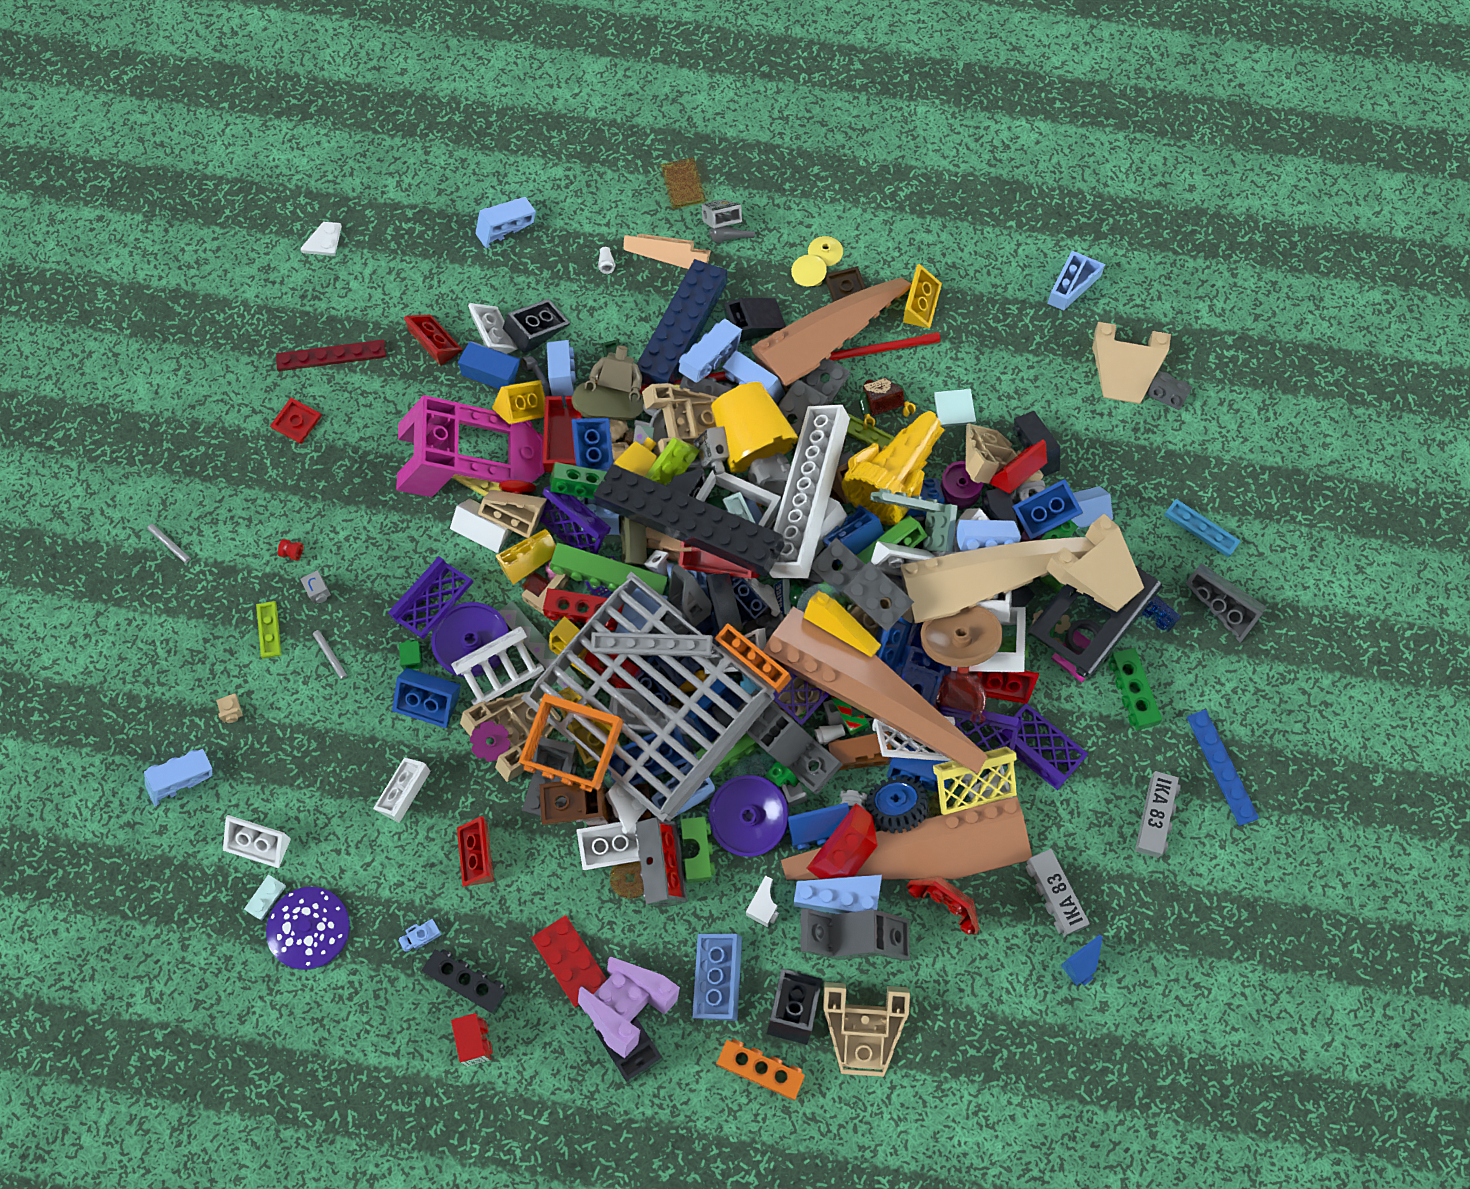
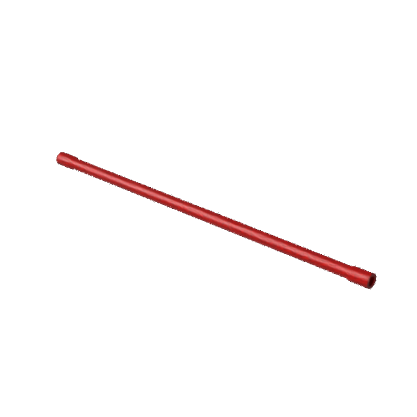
M935 332L913 338L831 352L829 359L836 361L919 345L936 344L941 342L940 334ZM725 371L707 375L716 379V382L729 380L725 376ZM682 379L675 380L673 385H680ZM641 385L639 392L642 394V391L649 387V385Z

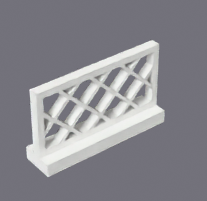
M944 716L953 725H955L954 717ZM874 719L872 724L873 731H877L882 756L952 761L936 751L935 753H929L924 749L925 745H918L913 741L914 739ZM885 731H889V732H892L893 734H892L891 736H888V735H887L886 733H884V732H885ZM896 736L904 741L902 745L894 740ZM890 743L896 750H888L886 745ZM910 745L916 751H909L905 747Z

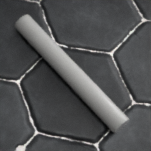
M154 524L148 526L147 529L185 564L191 560L184 551Z
M320 630L313 632V636L341 680L346 678L348 675Z

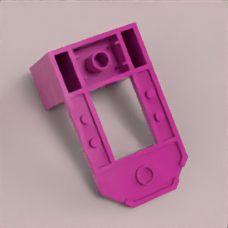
M423 395L398 423V440L414 443V456L397 473L396 490L433 497L455 474L497 483L507 480H521L532 483L545 473L543 466L544 437L541 433L538 434L534 430L530 420L508 424L493 410ZM459 424L508 434V464L458 454Z

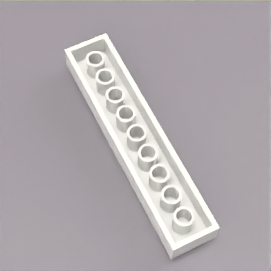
M843 405L808 406L773 530L783 535L785 546L777 560L774 559L775 564L769 572L772 578L809 577L850 420Z

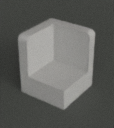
M800 783L795 788L792 785L785 786V784H782L780 790L786 798L788 808L807 801V794L803 792Z

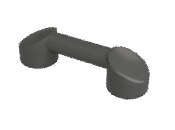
M531 356L522 357L520 360L522 369L524 371L533 370L538 380L542 382L544 396H550V383L539 368L538 362Z

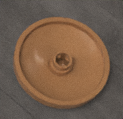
M977 605L972 608L966 607L961 609L958 614L925 621L921 629L922 646L933 660L952 667H970L987 661L998 651L1002 643V627L998 618L989 610Z

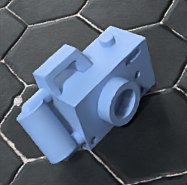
M431 919L421 926L415 924L405 930L407 935L400 937L399 942L403 950L408 952L413 947L416 950L442 934L434 920Z

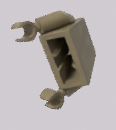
M617 346L616 354L608 353L607 357H602L593 366L589 376L590 381L585 383V390L588 384H592L594 387L592 392H594L596 388L595 382H597V385L630 392L629 399L631 401L632 396L636 394L638 395L637 401L639 402L641 400L639 391L641 390L642 375L638 365L634 363V358L627 356L628 348Z

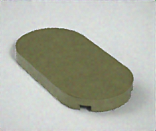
M582 383L575 389L572 395L574 408L586 418H609V420L629 421L637 418L643 411L644 399L640 392L641 400L638 402V395L635 394L632 396L631 401L629 399L630 392L600 386L595 383V391L592 392L594 388L592 384H588L585 390V383Z

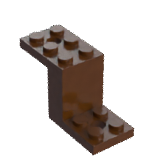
M594 777L584 779L592 781ZM603 780L599 791L592 789V792L580 789L581 785L573 783L572 786L561 781L539 784L541 822L543 826L584 821L589 827L618 823L620 819L615 817L613 807L605 796L610 788L607 787ZM649 783L634 786L651 801ZM562 797L566 798V805L561 808L557 807V800ZM646 809L637 821L651 819L652 812Z

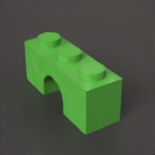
M705 817L681 819L683 843H694L700 848V852L696 857L685 859L687 883L712 881L711 875H715L714 862L710 863L709 855H713L712 842L708 843L707 835H711L710 822L706 823Z

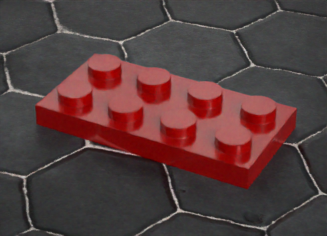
M566 915L531 937L574 1008L580 1005L578 997L581 986L593 995L606 982L605 975Z

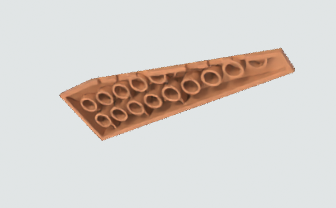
M897 278L841 298L806 315L752 346L756 364L778 377L783 385H789L820 366L822 359L827 360L835 348L840 349L845 340H850L869 324L868 320L880 315L879 311L882 308H888L891 305V301L900 298L911 288L912 284L903 278Z

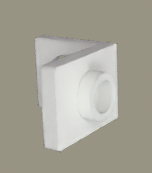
M655 550L644 564L651 572L666 576L668 574L666 564H669L666 558L669 554Z

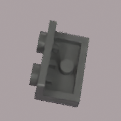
M1159 371L1147 395L1180 410L1193 387L1185 381L1173 378L1169 373Z

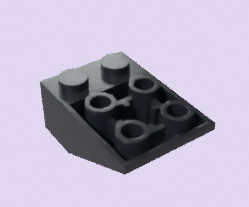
M739 298L724 303L726 319L742 329L739 343L775 333L786 327L776 298Z
M636 1016L630 1023L640 1030L639 1041L625 1058L610 1048L604 1041L601 1032L594 1029L627 1084L664 1060Z

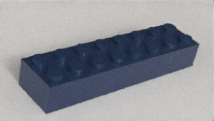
M697 259L693 260L636 364L642 375L641 383L649 386L651 384H674L679 374V360L684 353L687 354L696 343L727 284L726 269Z

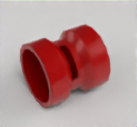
M283 538L278 546V556L283 558L290 557L291 560L295 561L300 560L303 552V543H291L290 540Z

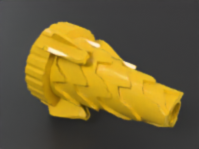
M927 411L920 415L906 429H902L888 446L885 445L880 452L878 444L873 443L848 460L849 469L844 475L842 489L855 508L861 505L877 516L881 524L896 525L901 521L910 508L872 501L871 492H879V489L891 490V494L902 492L907 493V497H911V495L920 496L925 475L922 469L928 463L925 460L932 452V446L945 431L941 427V422L936 417V414Z

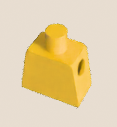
M649 437L646 438L642 445L635 441L614 462V465L645 477L657 458L651 452L657 443Z

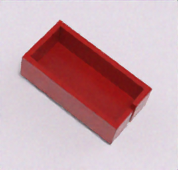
M545 396L543 466L545 473H552L555 462L576 466L571 420L584 419V416L574 408L572 396H565L567 408H564L562 396Z
M681 541V548L691 547V551H680L679 566L685 570L713 574L729 573L730 576L749 579L759 578V574Z

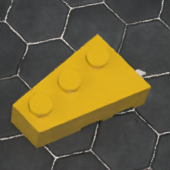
M544 529L497 554L496 558L504 574L514 585L545 562L552 560L556 545L550 533Z

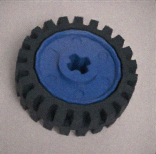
M896 776V780H893L892 777H889L888 782L882 780L880 781L881 785L876 784L874 789L871 788L869 791L870 795L867 796V809L873 816L874 825L878 829L882 828L884 832H887L889 829L890 833H895V830H898V833H903V829H906L908 832L911 830V826L914 828L918 827V822L922 823L924 821L923 817L926 818L928 811L927 796L924 788L919 782L916 783L915 779L909 780V777L904 776L903 780H901V776Z

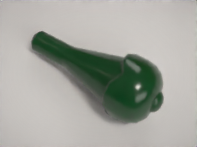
M787 578L790 583L789 601L792 606L797 609L807 607L811 598L808 589L802 587L795 578Z

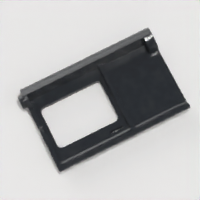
M1135 565L1144 588L1116 612L1095 601L1094 597L1086 593L1082 594L1077 591V588L1066 584L1027 630V633L1073 664L1079 676L1091 678L1163 586L1155 577ZM1079 595H1083L1109 612L1111 617L1083 653L1077 655L1050 637L1049 632Z

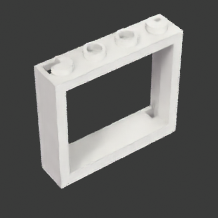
M713 470L695 497L704 502L715 484L734 493L741 492L743 497L768 507L759 522V525L766 528L776 517L781 505L780 496L726 472L714 475Z
M1011 607L1009 622H1000L1001 625H1017L1016 653L996 652L983 663L970 667L951 666V671L1024 672L1026 607Z

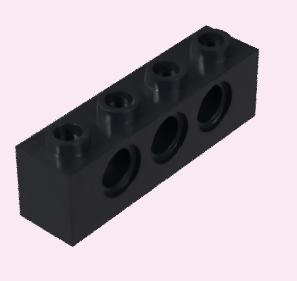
M435 949L421 971L495 1015L508 994L504 990L505 985L497 980H494L493 983L486 979L488 975L477 969L474 972L469 969L471 965L460 959L457 962L452 959L453 955L448 951L442 949L440 952ZM453 965V972L445 975V967ZM466 975H470V983L468 985H462V978ZM482 986H488V993L480 996L479 989Z

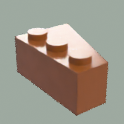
M889 731L884 732L888 736H890ZM877 733L846 740L837 739L828 743V752L843 764L839 770L890 765L892 757L882 756ZM888 743L886 745L887 749L892 750L891 744Z

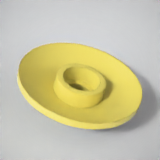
M822 236L810 243L808 255L818 256L824 261L826 266H832L842 258L843 248L841 243L835 238Z

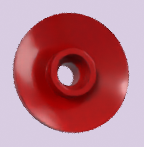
M507 480L499 483L500 490L522 495L531 494L537 488L533 483L521 480Z

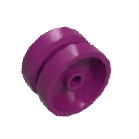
M966 461L954 462L947 466L943 472L940 487L945 503L947 505H957V509H966L976 504L980 498L983 482L976 483L971 480L969 473L966 471Z

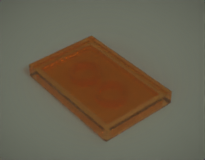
M694 157L661 164L672 210L706 203Z

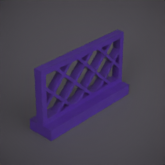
M551 485L544 488L543 495L547 498L539 521L567 545L586 551L585 547H589L591 553L598 555L605 535L610 533L611 527L573 495L550 491ZM551 502H553L556 505V508H553ZM554 511H558L560 520H557ZM546 512H549L551 521L545 517ZM564 513H566L570 519H566ZM570 522L574 530L573 532H570L568 523ZM562 523L565 532L560 530L559 524ZM578 525L583 528V531L579 530ZM581 534H585L587 543L583 542ZM572 535L576 536L578 544L573 541Z
M438 556L390 609L388 614L397 624L404 626L424 639L474 581ZM449 571L452 572L451 578L443 579ZM456 581H466L461 587H456ZM452 583V589L443 590L444 584ZM436 586H439V592L431 593ZM452 594L449 601L443 602L444 595ZM439 597V603L431 605V598ZM426 600V606L418 608L421 602ZM439 608V612L431 616V610ZM426 611V617L418 619V613ZM411 614H414L412 621L405 622ZM426 623V627L420 632L418 624Z
M787 671L792 679L779 694L776 691L773 693L775 696L773 701L802 726L829 693L825 692L822 695V689L820 688L808 689L807 681L805 680L804 689H794L793 681L798 676ZM805 691V703L794 704V692ZM808 691H818L819 699L816 703H808ZM783 692H791V704H783L778 699ZM805 705L806 714L802 719L795 715V706Z
M942 701L940 707L941 714L954 717L956 722L954 726L956 728L959 727L967 738L976 731L979 732L983 740L975 744L976 746L985 743L989 751H991L992 749L987 741L997 735L1002 745L995 749L1007 747L1010 744L1009 748L1014 751L1018 732L1022 725V721L1019 718ZM966 721H972L975 729L965 733L961 724ZM989 725L995 733L985 738L980 729ZM1006 729L1013 731L1012 738L1004 743L999 734Z
M1025 703L1014 716L1022 721L1021 734L1017 736L1014 752H1016V757L1058 790L1088 753ZM1024 711L1028 712L1032 716V721H1023L1022 713ZM1033 725L1034 734H1025L1024 726ZM1037 725H1044L1048 730V734H1038ZM1006 729L999 735L1005 743L1012 738L1013 732ZM996 736L995 740L1002 745L998 736ZM1026 738H1035L1036 747L1028 746ZM1039 738H1049L1050 747H1041ZM1053 738L1063 740L1064 747H1054ZM1075 750L1081 757L1078 760H1070L1069 751ZM1041 751H1051L1052 760H1045L1042 757ZM1055 751H1064L1066 760H1056ZM1057 764H1067L1068 772L1065 775L1058 770Z

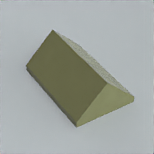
M620 515L622 563L634 567L644 566V563L647 561L646 526Z

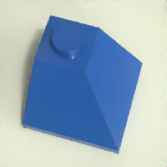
M1098 935L1061 965L1076 986L1080 983L1085 986L1094 979L1092 974L1097 969L1103 939L1101 935Z

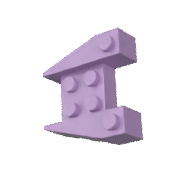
M610 957L608 959L607 972L611 976L593 995L581 986L579 988L578 1003L584 1012L588 1013L594 1022L595 1028L601 1032L606 1044L625 1058L638 1044L640 1030L630 1023L631 1020L647 1003L665 1015L677 1002L680 987L661 974Z

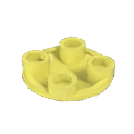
M812 254L799 257L793 263L791 269L795 283L806 287L821 285L827 273L824 261Z

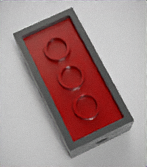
M658 817L636 822L635 834L638 839V856L641 862V878L644 885L643 897L646 904L670 907L687 903L677 822H669L667 819L662 822Z

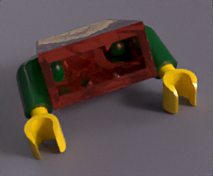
M887 378L876 381L868 379L864 383L859 405L862 416H865L863 423L865 430H867V423L872 425V429L875 425V419L870 417V414L875 416L901 406H905L902 411L905 417L909 416V410L912 414L915 412V405L908 402L909 398L901 385L895 384Z

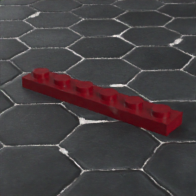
M384 339L276 353L278 372L386 358Z

